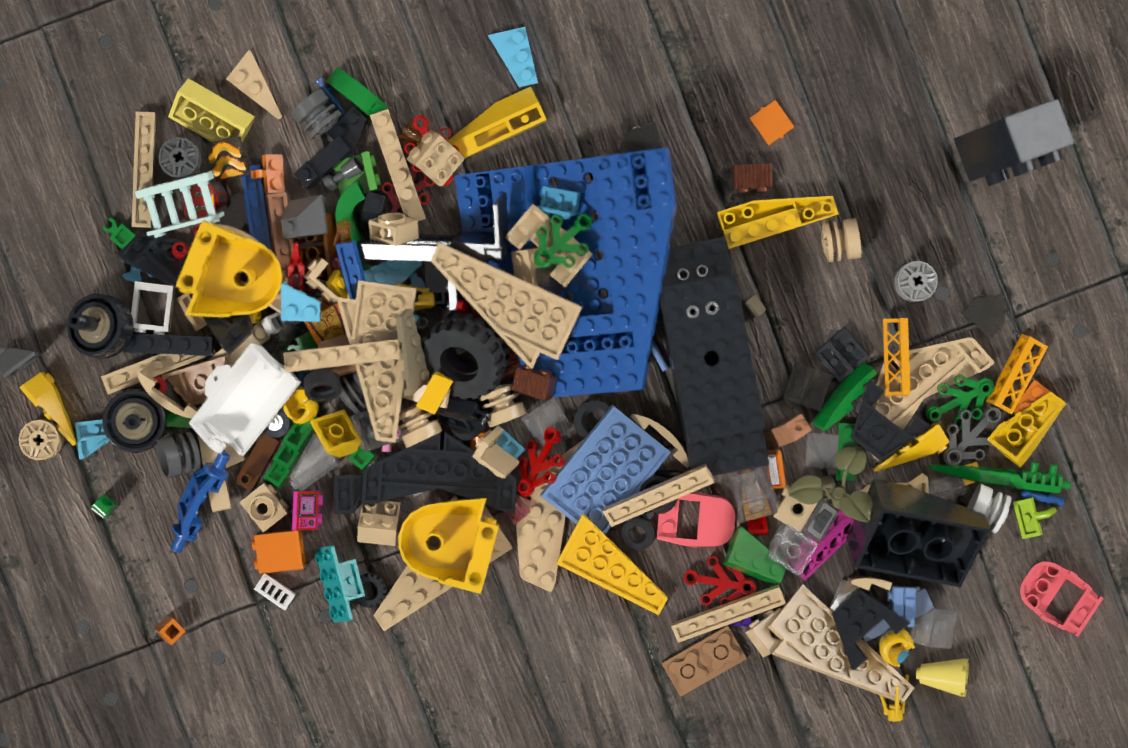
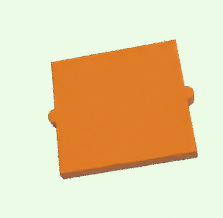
M776 100L766 107H761L759 112L749 118L768 146L777 139L783 138L784 134L794 128V125Z

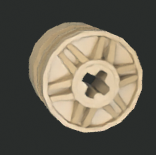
M856 218L842 220V229H838L836 221H832V230H830L828 222L822 223V248L828 263L834 261L833 253H835L837 261H841L842 252H845L848 260L861 258V241Z
M512 384L500 385L493 389L490 394L479 398L480 401L489 400L488 404L482 406L483 409L492 408L493 410L489 413L491 417L488 421L489 427L527 414L523 402H513V399L518 397L520 393L510 394L509 390L512 389Z
M417 404L401 411L399 414V421L403 419L404 424L398 426L397 429L407 428L408 430L402 436L406 448L443 431L438 420H428V417L433 413L428 412L425 414L423 409L416 406Z
M48 419L34 420L27 423L19 435V446L22 452L34 460L50 459L58 455L63 448L65 439L55 425L57 423L51 422ZM41 437L44 439V442L39 445V441H36V438Z

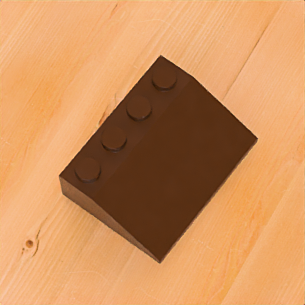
M325 213L327 234L293 239L294 243H298L300 257L305 265V274L309 271L308 266L314 259L316 261L324 259L328 263L316 278L328 289L329 287L326 283L333 271L341 270L342 272L335 246L340 243L335 213ZM304 278L306 294L321 292L317 288H311L306 283L307 279Z

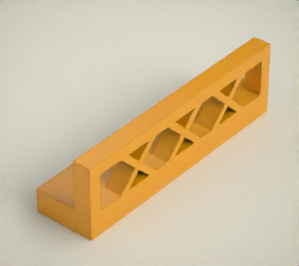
M908 318L883 319L885 396L910 395ZM898 322V331L892 336L887 331V323ZM892 340L899 345V350L894 355L888 351V345ZM893 359L899 363V370L895 374L889 370V363ZM895 378L900 383V391L889 392V383Z
M1021 334L994 385L993 393L988 396L986 402L1013 414L1048 346L1030 336ZM1036 344L1041 347L1038 354L1032 356L1031 349L1033 345ZM1029 362V371L1023 373V364ZM1020 379V388L1014 390V381ZM1011 396L1012 403L1009 408L1002 405L1005 398Z

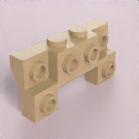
M532 204L505 238L519 250L528 240L539 247L536 231L539 227L544 226L549 230V235L546 237L548 249L552 245L550 218ZM560 227L561 238L566 233V231ZM540 230V234L545 235V232ZM574 237L567 242V244H580ZM579 248L581 252H585L584 248ZM557 251L553 255L562 257L572 255L576 262L571 268H566L563 264H559L550 276L566 287L592 256V253L588 251L585 256L581 257L574 252ZM566 259L568 264H572L570 259Z

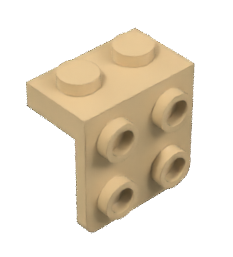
M430 130L424 134L418 146L410 151L407 160L418 167L437 185L443 186L463 162L464 156L441 135Z
M539 248L511 252L514 276L538 287L559 283L550 276L557 267V264L551 263L547 268H540L534 263L533 255ZM540 256V260L545 262V258Z
M497 426L493 431L489 429L485 436L479 439L476 444L478 448L472 457L479 464L490 469L496 476L505 478L517 467L519 461L496 445L504 431L501 427Z

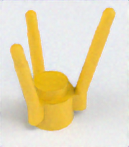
M396 284V286L416 288V291L422 292V294L418 295V302L414 303V311L435 307V293L430 292L429 288Z
M908 674L905 675L907 681L909 680ZM897 685L895 687V703L889 704V708L887 707L885 697L880 696L884 715H888V721L894 722L902 721L903 714L905 713V701L899 704V686Z

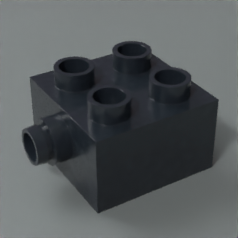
M1058 99L953 138L969 182L985 177L988 187L1010 179L1007 168L1011 167L1014 177L1037 169L1034 158H1038L1040 167L1062 160L1063 157L1060 149L1074 144Z

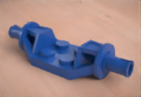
M222 451V453H218L214 463H205L202 469L192 474L177 504L178 524H174L172 527L173 533L177 536L170 546L173 551L181 553L187 541H195L197 539V532L202 525L200 517L197 516L200 504L204 503L207 492L218 493L223 481L229 476L228 472L224 469L228 459H230V455L227 452Z

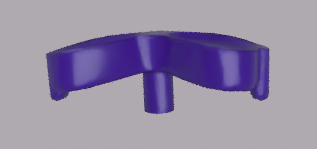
M751 617L729 625L749 626L753 621Z

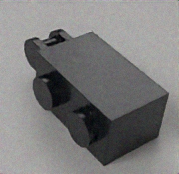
M424 261L426 288H429L430 292L435 294L442 293V299H436L435 307L442 306L446 308L445 293H449L446 291L448 279L431 261Z
M450 395L447 408L439 407L435 413L440 423L468 432H472L474 427L484 429L486 421H489L491 418L486 412L480 411L479 405L475 401H468Z

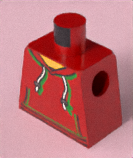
M197 184L190 185V193L197 217L208 216L201 188ZM208 185L214 209L217 213V205L228 204L227 193L216 194L215 186ZM183 197L185 220L188 221L190 218Z

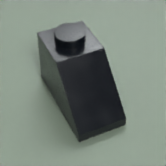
M367 192L359 230L369 232V220L377 218L384 213L386 196Z

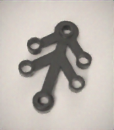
M994 406L988 407L985 410V416L971 431L970 419L972 414L969 410L962 409L959 412V418L962 420V441L958 445L956 441V434L959 431L958 426L954 423H949L946 426V432L949 434V448L944 451L943 459L948 465H958L964 459H984L985 452L981 448H976L971 452L963 451L967 446H993L987 440L991 434L986 437L977 436L990 422L995 423L1000 420L1001 411ZM993 410L994 415L990 417L989 412ZM964 412H968V416L966 418L962 417ZM951 426L955 427L953 432L949 431ZM978 451L982 452L980 457H976ZM951 453H955V457L953 459H950L949 457Z

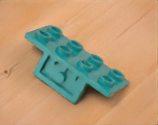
M334 545L315 548V560L319 565V576L324 584V595L329 603L330 617L334 623L353 620L349 601L365 596L356 559L338 563Z

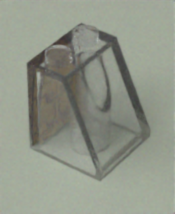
M316 433L312 436L290 475L291 480L289 482L295 490L299 489L301 492L340 464V460L336 456L327 454Z
M765 466L728 474L729 485L740 523L778 513L775 492Z

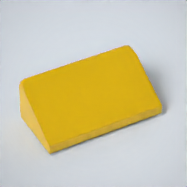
M438 371L435 372L416 406L435 414L451 387L453 380Z

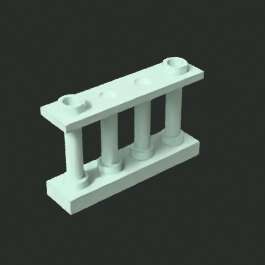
M208 171L135 191L137 199L143 197L144 201L146 200L154 229L148 231L147 236L161 237L166 235V231L201 223L203 220L211 223L219 222V218L225 214L224 212L216 213L208 188L209 180L214 178L213 172ZM197 184L201 188L208 216L197 217L190 193V185ZM179 188L183 193L190 218L188 221L179 222L172 197L174 189ZM161 193L164 196L172 225L161 226L153 199L155 198L154 194Z

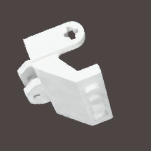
M250 343L233 367L231 365L217 366L206 379L205 395L208 399L189 424L212 450L222 453L226 448V444L223 442L225 441L239 455L244 456L301 382L292 372H285V366L272 358L262 346Z

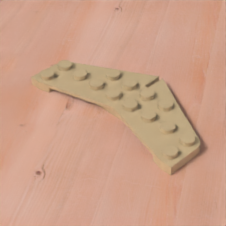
M963 338L909 350L910 395L885 396L884 392L873 408L904 430L921 402L926 397L938 392L937 386L940 383L952 386L955 384L954 378L956 375L962 374L968 378L988 369L995 362L973 338ZM893 359L895 364L899 367V363ZM883 362L876 385L885 391ZM889 363V370L895 374L898 370ZM895 378L889 383V392L900 391V383ZM872 455L873 458H874L879 464L882 462V461H880L878 458H876L874 455Z
M580 441L561 455L565 458V463L583 441ZM553 466L538 473L536 479L544 476L548 471L556 475L562 467ZM545 483L535 488L533 494L530 495L531 500L516 494L515 518L520 576L523 580L552 592L556 582L558 569L556 563L560 556L566 516L540 496L548 483Z

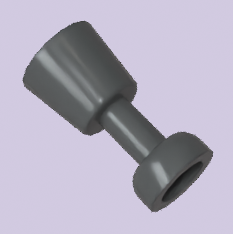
M352 156L340 167L341 171L333 177L331 175L323 177L325 186L331 192L337 189V183L345 177L351 179L364 172L362 164L355 156Z

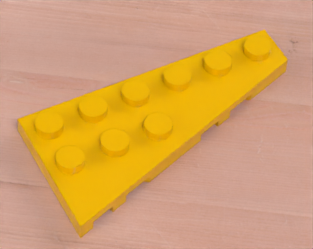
M582 513L556 564L659 615L668 596Z

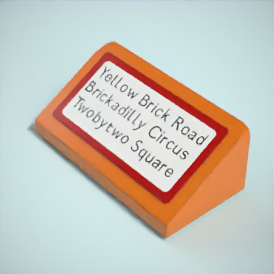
M768 450L767 454L770 465H767L770 488H786L781 450Z

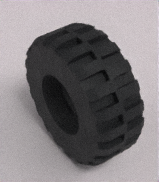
M462 312L443 316L442 319H439L433 325L421 344L430 380L437 371L453 380L449 388V395L453 397L477 399L490 394L497 387L508 369L510 356L507 354L509 351L507 343L504 342V339L483 317H477L475 314H463ZM452 347H460L470 352L478 365H470L461 361L455 355Z

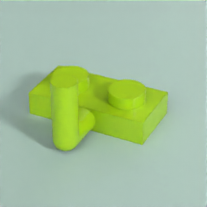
M1033 497L1013 502L1022 539L1042 535L1039 520L1049 518L1057 512L1055 507L1037 512Z

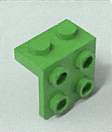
M369 151L355 156L362 164L364 172L351 179L345 177L339 181L340 195L357 180H359L365 193L379 190L378 185H381L379 174L374 172V166H376L375 157L370 155ZM351 157L345 158V159L334 169V170H335V174H337V173H339V172L341 171L340 167H341L344 163H346Z

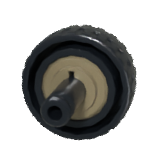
M95 293L81 298L71 309L67 321V333L73 347L78 352L93 358L108 359L115 357L128 346L133 335L134 322L130 309L120 299L106 294Z
M124 390L116 394L106 405L102 417L103 430L108 440L118 449L129 453L144 452L156 446L157 439L163 438L167 428L166 410L145 390ZM110 418H111V428H112V430H113V432H114V435L116 436L115 438H114V437L112 436V434H111L110 422L108 423V419H110Z

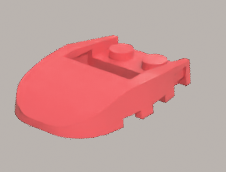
M703 492L689 493L678 498L675 506L669 512L659 514L657 540L694 548L724 545L731 539L734 532V507L730 501L721 496L709 495ZM679 500L700 501L697 540L676 538Z
M1040 562L1034 565L1023 579L1020 587L1023 602L1041 619L1078 637L1104 599L1102 596H1098L1077 574L1052 562ZM1067 579L1084 591L1064 622H1062L1045 610Z

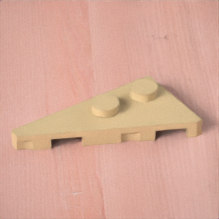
M248 50L227 77V80L278 120H281L282 115L252 52Z

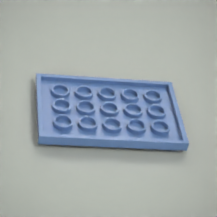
M612 405L558 471L555 483L548 484L540 496L576 524L583 513L606 534L611 525L603 513V508L639 493L642 484L652 477L671 452Z

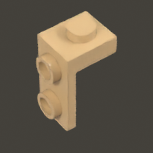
M314 259L309 264V271L304 276L307 279L306 283L311 288H317L321 291V296L326 301L337 302L338 297L316 279L328 263L324 259H318L317 261Z

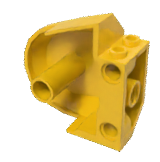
M203 220L176 286L180 288L179 291L182 293L193 294L185 315L230 317L231 315L253 314L267 308L276 299L281 289L283 275L279 260L265 245ZM243 272L247 273L249 277L248 282L242 280L241 275Z
M487 498L429 504L410 513L403 522L398 535L399 550L403 561L411 570L423 577L437 580L438 583L481 594L500 525L493 518L485 517V520L481 519ZM432 536L440 538L441 543L438 546L430 543Z

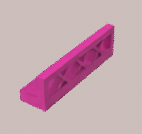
M836 509L837 513L821 539L811 533L785 559L805 581L847 541L846 537L850 528L847 531H844L849 523L853 524L854 520L845 515L841 509ZM834 538H837V541L834 544L830 545L831 541ZM823 551V554L817 558V555ZM806 565H809V568L803 573L801 570Z

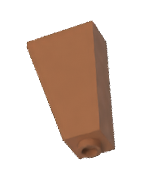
M794 413L763 434L772 448L776 449L798 440L812 430L802 414Z

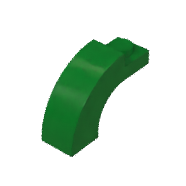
M339 67L326 80L329 85L369 116L389 108L377 96Z
M359 180L352 183L342 193L335 213L339 233L347 230L346 236L348 241L356 240V244L363 237L354 221V209L360 201L366 199V194Z

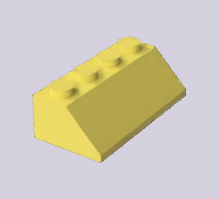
M189 78L178 90L168 116L214 144L227 141V143L229 142L234 147L237 146V148L241 146L255 116Z

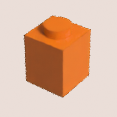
M166 616L154 628L159 636L170 645H173L185 633V630L174 618Z

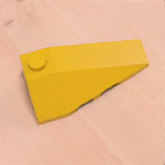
M40 372L19 388L36 407L39 406L44 409V416L51 422L55 421L57 423L55 426L59 432L75 446L77 445V436L58 389L54 384L55 379L49 373Z
M1049 392L1032 403L1030 407L1016 413L1008 421L999 424L987 440L1021 468L1066 405V402L1054 393Z
M933 423L929 429L903 445L880 464L878 463L872 467V469L877 472L934 454L935 452L939 454L947 448L946 444L949 443V440L940 425Z

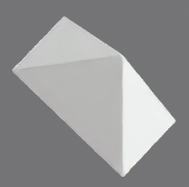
M842 579L829 609L834 612L854 595L860 587Z

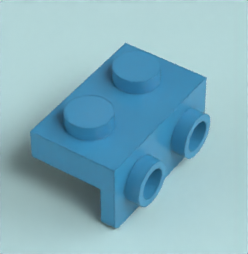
M543 186L541 202L536 207L548 216H553L554 213L559 214L562 219H570V216L578 215L581 192Z

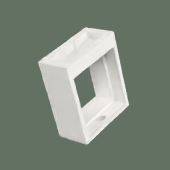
M135 281L131 310L135 328L134 332L146 333V329L154 330L153 334L165 335V332L171 331L176 287ZM141 290L167 293L164 326L137 323Z

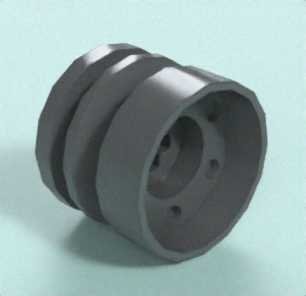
M318 89L309 95L290 114L298 124L305 121L308 122L303 130L308 132L313 128L308 135L312 140L330 130L342 115L339 110L332 113L336 108L334 104L328 107L324 106L328 102L329 97L322 89Z
M171 138L163 144L159 151L158 158L161 168L165 173L176 179L196 175L202 167L203 156L201 150L196 144L186 138ZM182 153L181 156L184 157V160H179L178 162L175 156Z
M356 371L351 373L353 376L352 380L346 375L342 376L345 385L341 383V393L339 396L348 408L355 414H358L360 409L357 403L363 409L367 406Z
M190 431L176 434L175 442L170 436L157 439L156 453L161 470L166 478L180 475L181 467L186 473H189L191 469L193 471L200 469L199 449Z

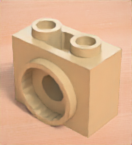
M400 213L382 214L377 218L369 220L370 239L394 246L419 239L418 220L405 217L404 214Z
M266 482L239 502L263 532L289 513L287 503L283 499L279 500L275 495L277 493L275 488L271 484L267 485ZM260 503L267 505L268 511L266 514L259 512L258 506Z
M791 483L790 486L786 485V488H784L781 494L783 495L780 502L777 501L773 506L775 514L772 516L801 532L817 503L811 505L803 504L789 497L788 493L793 485ZM796 503L802 505V511L799 514H795L792 510Z
M781 608L775 611L773 609L768 610L763 614L764 619L761 621L757 619L749 625L751 629L745 632L763 658L771 654L781 641L777 635H775V638L772 637L771 630L768 628L769 624L781 611Z

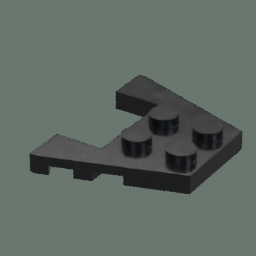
M869 381L850 438L882 461L931 426L916 415L905 431H903L873 408L885 391L872 381Z
M859 589L832 613L853 670H856L868 660L857 645V642L880 622L885 620L895 634H899L911 624L909 620L901 617L894 610L889 609L863 589Z

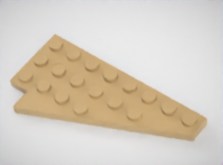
M438 243L431 262L530 368H533L539 353L558 360L582 306L445 244Z
M455 495V496H453V498L451 499V501H455V500H459V499H458L457 496ZM484 506L481 518L485 520V517L493 518L486 506ZM500 527L489 563L513 548ZM432 536L430 543L438 546L441 540L437 536ZM407 565L375 612L374 617L383 631H385L453 586L423 577L411 570Z

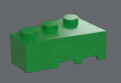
M740 526L735 529L723 565L770 584H780L787 564L743 527Z

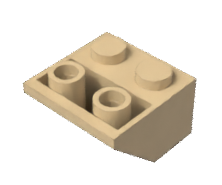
M381 501L372 504L362 503L357 542L395 546L401 502Z

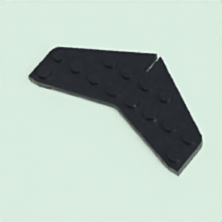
M141 232L118 253V257L124 263L180 289L176 284L188 254L184 258L178 259L172 254V247L177 242H183L187 246H192L193 243L165 236L155 238L154 235L147 236V232ZM181 246L176 248L179 252L184 250ZM249 314L231 315L230 317L202 316L223 350L229 355L253 332V325Z
M440 432L368 466L363 472L361 503L372 504L430 490L443 489L468 499L487 498L485 505L503 512L515 513L517 480L515 476L510 473L505 478L496 476L490 469L479 464L472 457L475 453L473 449L446 432L444 433V450H440Z

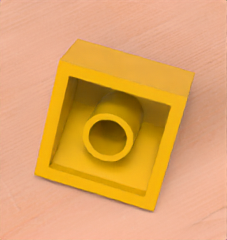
M345 409L310 421L327 454L340 458L357 451L362 440Z

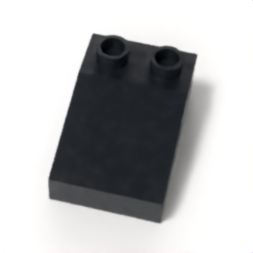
M874 479L867 492L872 498L870 522L854 520L846 537L854 567L961 587L990 531L985 514L911 486Z

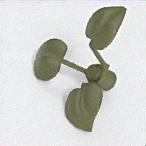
M846 447L839 450L835 455L834 462L836 467L844 470L841 488H835L829 493L825 487H821L822 482L819 477L808 475L798 479L789 490V497L809 505L819 502L824 492L827 498L832 500L833 507L841 509L848 517L858 521L870 522L872 512L871 496L863 491H855L851 495L846 494L845 491L847 472L857 475L866 466V453L862 447Z

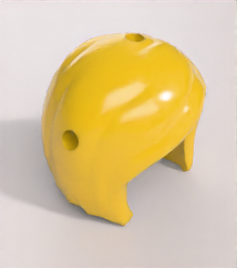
M297 387L283 405L285 414L296 424H304L311 421L317 415L319 408L318 401L310 400L305 396L304 387Z
M892 629L888 630L882 635L879 642L881 657L886 663L900 667V664L897 662L899 653L915 648L914 640L906 630H902L899 634H895Z

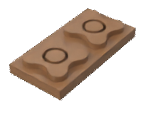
M727 625L661 664L681 697L747 658Z

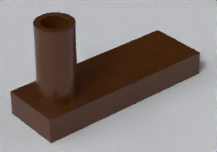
M262 432L234 482L252 491L280 441Z

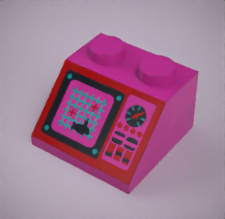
M319 490L294 491L292 530H318L319 526H322V514H319V506H323V495H320Z

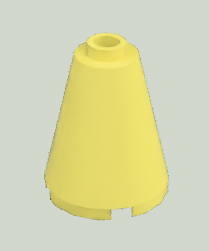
M963 658L921 664V668H917L916 679H920L921 684L957 696L966 697L967 689H965V686L968 684L969 659Z

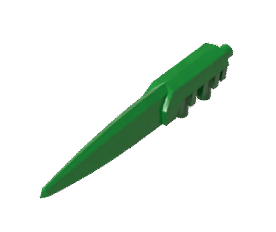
M1031 462L1030 471L1021 468L1020 474L1014 469L964 465H928L929 469L940 473L995 486L1060 493L1061 488H1071V482L1063 481L1062 474L1057 473V464H1050L1049 473H1045L1044 471L1038 472V462Z

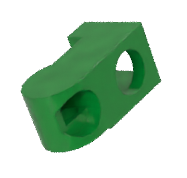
M103 494L97 499L91 509L106 520L118 503L106 494Z

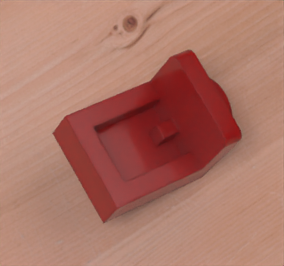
M766 516L747 521V529L752 536L768 535Z

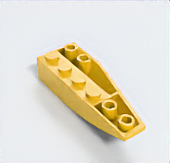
M530 86L494 103L447 142L451 145H456L459 148V153L466 159L547 122V119Z
M833 196L755 200L719 211L717 215L722 237H725L728 250L838 215V210Z

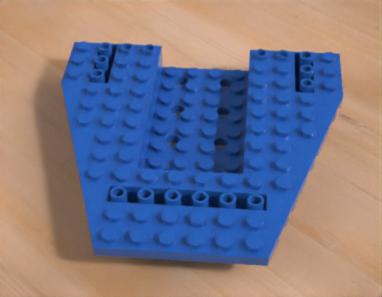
M669 148L455 175L462 232H495L494 202L502 192L507 193L508 233L532 204L535 206L540 205L543 186L554 187L551 183L553 177L558 179V186L556 188L581 192L578 215L570 216V219H563V224L560 227L567 232L575 225V220L579 215L587 214L591 217V213L596 211L598 213V220L596 222L592 220L591 226L586 231H579L574 236L575 240L580 244L584 243L589 247L592 256L566 287L558 283L540 288L564 299H567V292H571L573 294L572 302L582 306L558 360L539 353L534 369L538 371L541 369L549 370L552 372L551 375L557 377L553 397L644 389L649 367V353L652 350V336L655 333L659 310L658 301L663 287L662 278L665 275L670 247L669 238L670 232L673 229V215L676 212ZM588 172L592 173L593 175V181L591 183H589L586 180V175ZM582 221L579 222L580 225L585 226ZM507 239L508 250L507 255H503V260H487L486 263L514 276L511 252L539 248L530 240L519 250ZM598 249L603 252L602 260L596 257ZM603 288L608 291L607 298H603L601 295ZM517 354L521 366H523V364H526Z

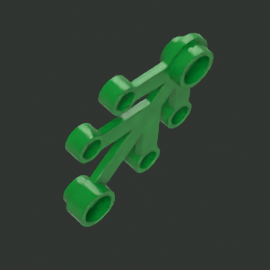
M553 215L549 220V224L552 227V245L548 249L546 237L549 235V230L544 226L539 227L536 231V236L539 239V250L533 255L534 263L540 268H547L551 263L563 264L566 268L573 267L576 262L574 256L567 255L562 257L553 254L557 251L574 252L582 257L588 253L589 247L586 244H567V242L579 231H586L591 226L592 219L589 215H579L575 220V225L561 238L560 225L562 218L559 215ZM553 219H557L558 224H555ZM582 221L585 226L580 225L579 222ZM540 230L544 231L545 235H541ZM579 248H584L585 252H581ZM540 256L545 258V262L540 260ZM566 259H570L572 264H568Z
M958 374L954 378L955 384L959 387L966 385L974 389L966 392L949 387L946 383H940L937 386V391L941 395L945 396L948 394L956 398L939 407L935 405L928 406L925 409V416L930 421L935 422L941 418V414L960 405L957 415L953 418V423L957 425L956 421L960 419L959 412L962 409H968L971 399L977 396L975 405L970 409L973 419H980L982 417L981 408L985 397L993 393L994 383L989 378H981L976 381ZM962 377L963 382L958 383V379ZM988 385V389L983 391V386ZM946 386V391L941 392V388ZM979 410L978 415L973 416L974 411ZM933 412H937L935 417H931ZM962 422L957 425L958 428H962Z

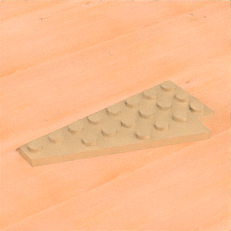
M358 281L356 300L337 299L349 344L398 339L396 316L405 309H412V312L414 311L416 288ZM394 359L355 364L376 440L396 443L404 380H402V371H405L404 360Z
M801 585L768 626L781 639L780 643L772 651V654L894 701L895 687L898 685L899 703H903L914 687L862 639L857 642V645L868 660L859 668L853 670L834 622L833 612L804 585Z

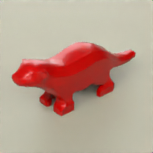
M294 243L287 268L288 286L305 293V265L300 257L298 243Z

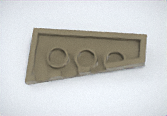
M405 309L396 316L398 342L402 343L400 360H404L405 371H402V380H406L407 388L403 389L404 396H412L430 378L412 309Z

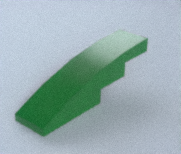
M864 362L856 368L828 398L814 419L813 424L826 431L854 409L851 402L865 392L863 385L877 375L875 369Z
M310 421L304 424H293L282 440L283 445L274 456V462L264 475V480L281 489L315 431Z

